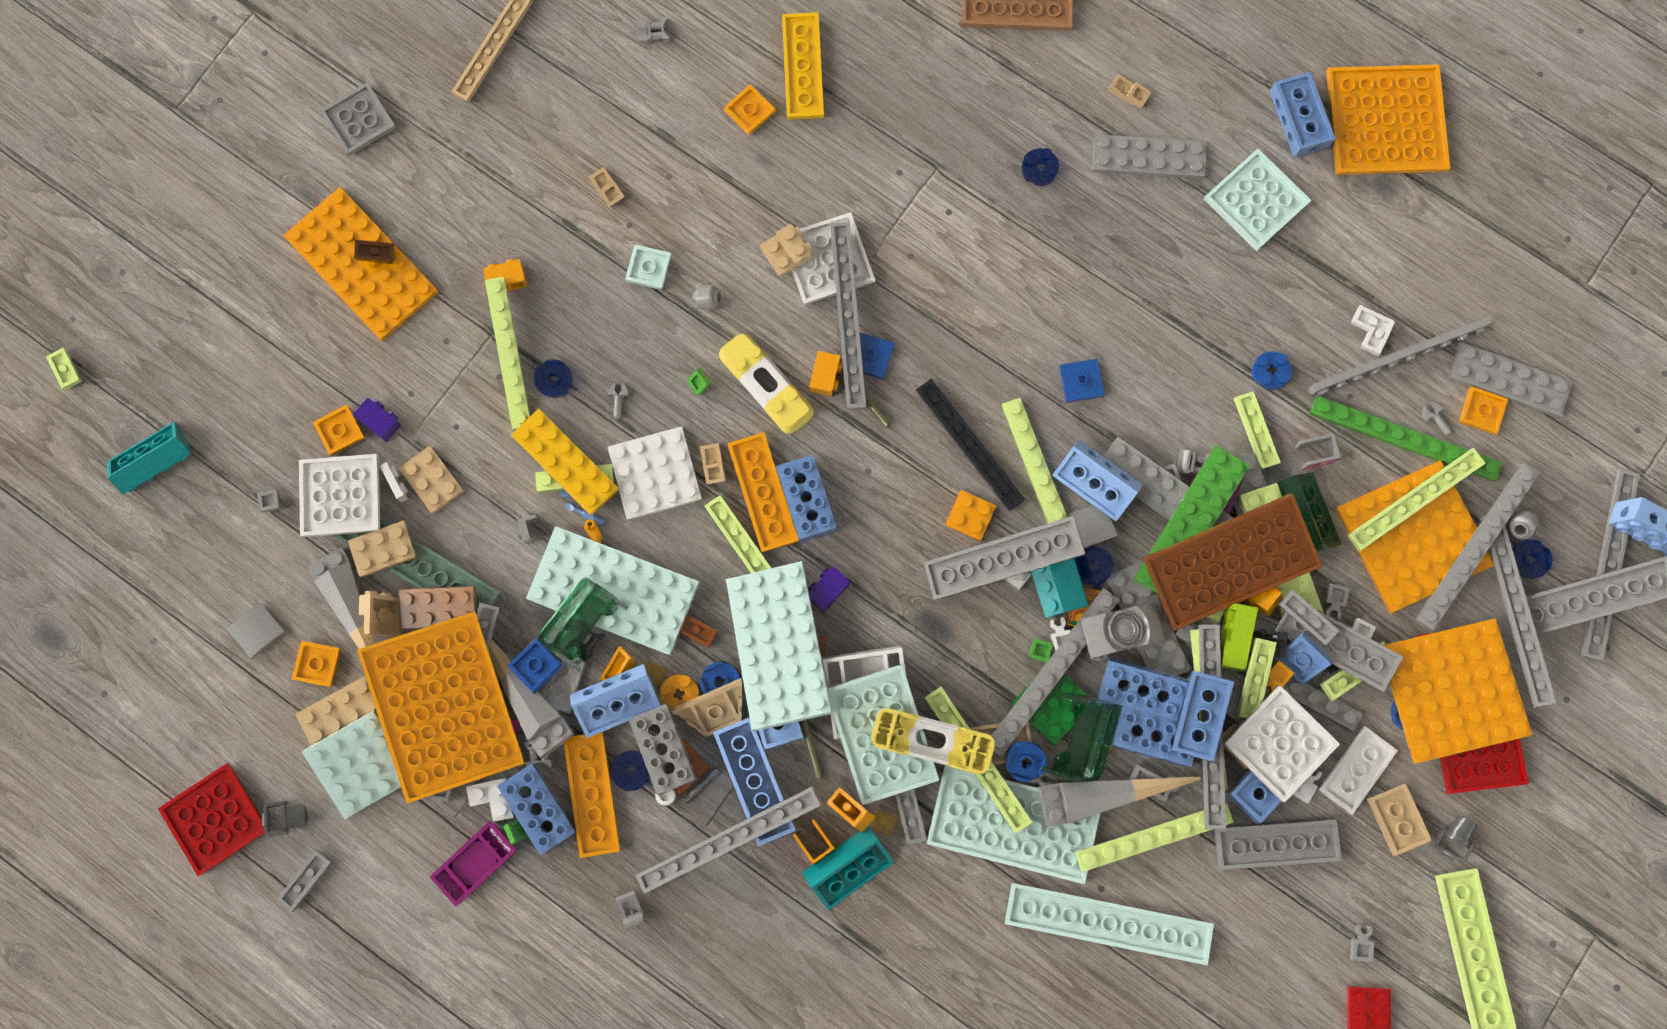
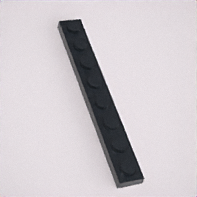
M930 379L917 388V394L1006 509L1010 512L1021 504L1025 498L935 382Z

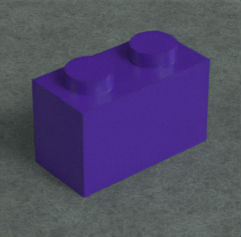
M367 397L352 415L387 442L401 426L397 422L399 417L391 411L385 412L383 410L385 406L377 399L372 401Z
M833 566L830 570L826 568L819 576L821 579L817 584L813 582L808 587L810 601L823 613L850 585V581Z

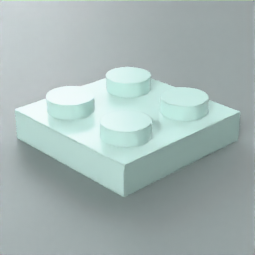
M634 245L625 281L663 290L672 254L666 251Z

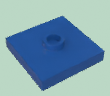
M859 332L863 374L883 380L895 343Z
M1097 359L1059 365L1066 403L1105 396Z
M538 638L507 665L534 694L564 667Z

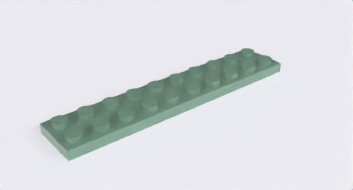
M380 519V528L390 525ZM370 532L332 536L349 546L348 540ZM412 538L417 558L387 569L417 588L476 586L477 611L479 603L494 606L501 595V592Z

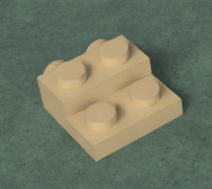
M792 223L775 233L776 236L760 244L762 252L779 278L812 259V247L808 241L803 242L801 230L798 226L794 227Z
M365 591V595H359V615L364 616V634L386 637L400 636L399 597H393L392 593L377 595V591Z

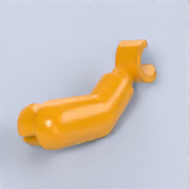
M592 519L586 520L584 528L590 539L601 544L602 534L596 522Z

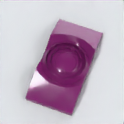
M490 820L441 865L430 878L452 904L457 907L473 894L493 873L501 868L517 849L513 844L511 845L507 837Z

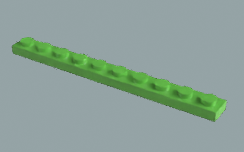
M1320 396L1315 397L1309 414L1432 460H1441L1446 465H1449L1469 451ZM1480 455L1485 464L1471 474L1493 482L1496 481L1503 462Z

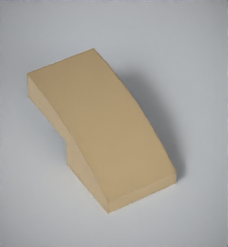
M1120 74L1115 77L1107 90L1123 101L1139 108L1143 107L1151 94V91L1138 82L1133 84Z
M604 167L588 177L608 207L625 198Z
M719 443L700 446L706 485L726 481Z

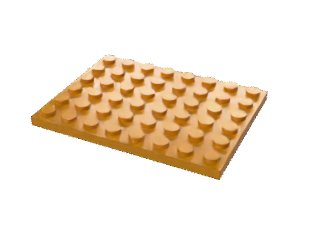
M476 611L357 649L407 804L525 764Z

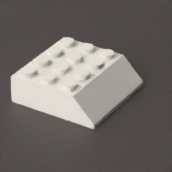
M901 646L822 657L827 688L901 664L906 675ZM832 713L831 721L834 739L840 738V735Z

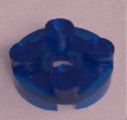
M1048 148L1031 150L1024 156L1021 166L1024 179L1034 183L1036 186H1046L1052 183L1059 170L1058 159ZM1038 164L1045 166L1043 167V171H1040V169H1036L1035 167Z
M547 360L540 367L538 366L534 373L535 386L541 394L548 398H558L567 395L573 383V375L569 367L560 360ZM553 374H556V377L558 378V380L555 381V383H551V381L548 380L553 376Z
M1524 540L1512 548L1519 575L1523 578L1536 579L1542 577L1552 566L1553 558L1551 551L1538 540ZM1529 554H1531L1532 558H1535V561L1532 562V564H1530L1529 561H1527V557H1529Z
M1099 546L1084 548L1086 555L1074 558L1081 581L1087 585L1100 586L1112 575L1113 561L1107 550ZM1097 562L1098 568L1090 570L1089 563Z
M626 751L615 758L611 767V776L617 786L626 791H637L648 783L650 775L640 752ZM630 765L637 769V773H633L632 777H629V773H626V769Z

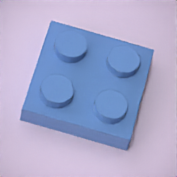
M1304 632L1287 644L1286 658L1273 657L1294 672L1293 677L1302 685L1330 666L1333 661Z

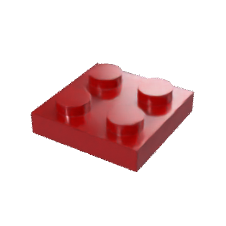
M1347 986V1029H1391V989Z

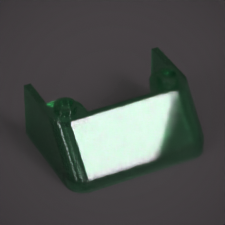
M585 577L577 583L538 635V641L580 672L582 669L575 663L582 656V649L579 645L602 615H613L618 610V606L625 610L629 607L605 588Z
M1062 692V697L1071 700V711L1077 714L1067 752H1060L1056 755L1053 767L1042 766L1041 770L1066 781H1098L1104 771L1120 708L1116 704L1100 699Z

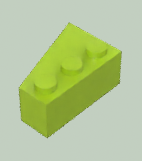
M1234 603L1225 610L1220 642L1221 669L1241 673L1248 668L1250 660L1249 651L1253 642L1252 636L1258 612L1257 607Z

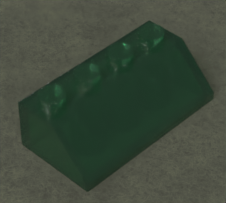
M1313 472L1294 475L1277 483L1282 497L1290 493L1294 495L1317 553L1342 545Z

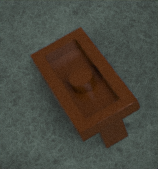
M355 240L354 259L393 264L394 243Z

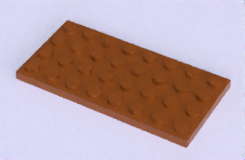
M1292 493L1143 557V561L1174 631L1228 608L1234 603L1242 602L1322 567Z

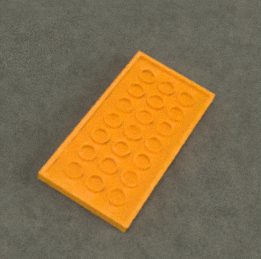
M341 187L335 190L283 235L381 341L385 340L439 292L395 244L393 264L354 259L355 240L393 242Z

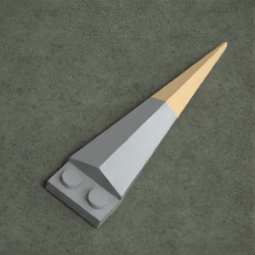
M341 547L308 565L307 567L315 584L357 647L360 649L375 644L373 635L364 634V616L359 615V595L361 594L353 564L346 550Z
M491 639L489 654L494 669L527 740L531 743L538 756L544 759L575 734L565 718L539 691L534 694L507 666L511 660Z
M1201 777L1067 782L1040 786L1038 789L1046 827L1068 824L1198 781Z

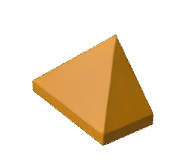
M619 646L600 679L604 681L635 668L633 657L622 646Z

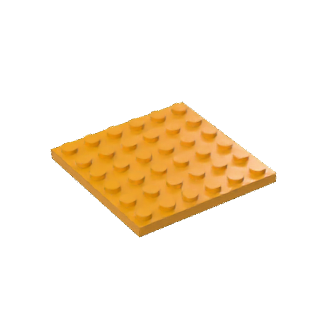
M1439 64L1332 67L1326 70L1331 128L1336 138L1333 142L1336 175L1448 172L1450 170Z
M1441 460L1335 508L1347 533L1350 534L1442 470L1444 465ZM1452 486L1361 551L1357 550L1389 613L1391 614L1432 595L1477 527L1455 486ZM1489 549L1471 576L1493 566Z
M1496 618L1383 645L1403 656L1389 683L1414 764L1532 735Z

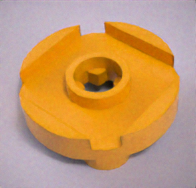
M680 674L667 678L661 685L659 693L661 704L669 705L671 711L673 707L700 696L699 688L695 681L686 675ZM678 689L685 692L682 700L674 697Z

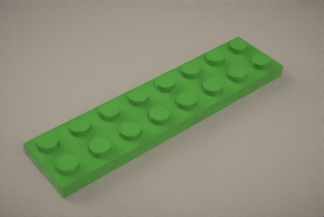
M1215 445L1148 555L1212 528L1250 465ZM1143 562L1133 580L1158 594Z

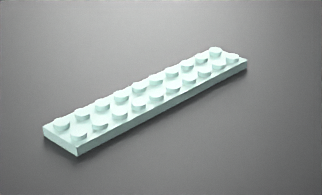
M1011 883L1004 923L1208 965L1214 927L1212 923Z

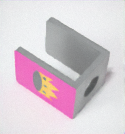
M1334 433L1301 440L1295 445V449L1325 443L1329 456L1307 462L1301 467V470L1332 464L1341 458Z

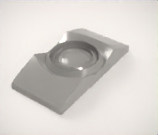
M1155 602L1081 619L1091 659L1166 641Z

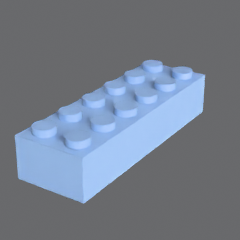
M750 717L713 732L747 819L784 801L757 731H752ZM792 820L755 838L757 845L761 846L797 830Z

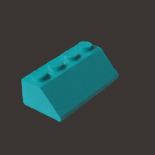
M174 421L108 460L107 478L122 495L126 492H132L141 483L151 481L161 471L169 470L176 462L186 460L191 454L190 446Z
M1074 558L1031 571L1045 618H1054L1089 606Z
M868 826L864 832L859 831L803 871L802 874L829 911L894 862Z

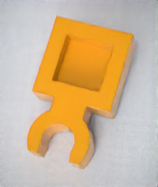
M1276 660L1270 669L1267 686L1270 687L1267 693L1268 696L1275 690L1276 686L1283 688L1294 674L1292 670L1279 660Z

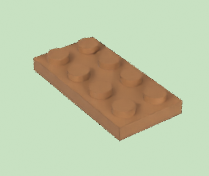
M476 586L398 590L401 629L425 628L474 611L477 614Z

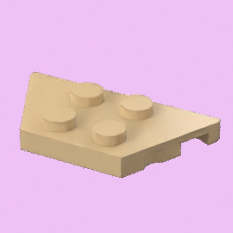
M742 678L672 708V713L683 718L686 724L696 728L705 737L712 735L715 731L742 721Z

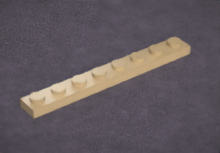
M510 0L451 91L453 96L467 103L470 102L534 0Z

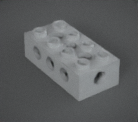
M664 704L629 719L657 795H663L698 780L669 705ZM658 725L660 733L657 736H653L652 729ZM665 744L668 748L667 753L661 755L659 748ZM669 763H673L675 766L672 774H668L666 771Z

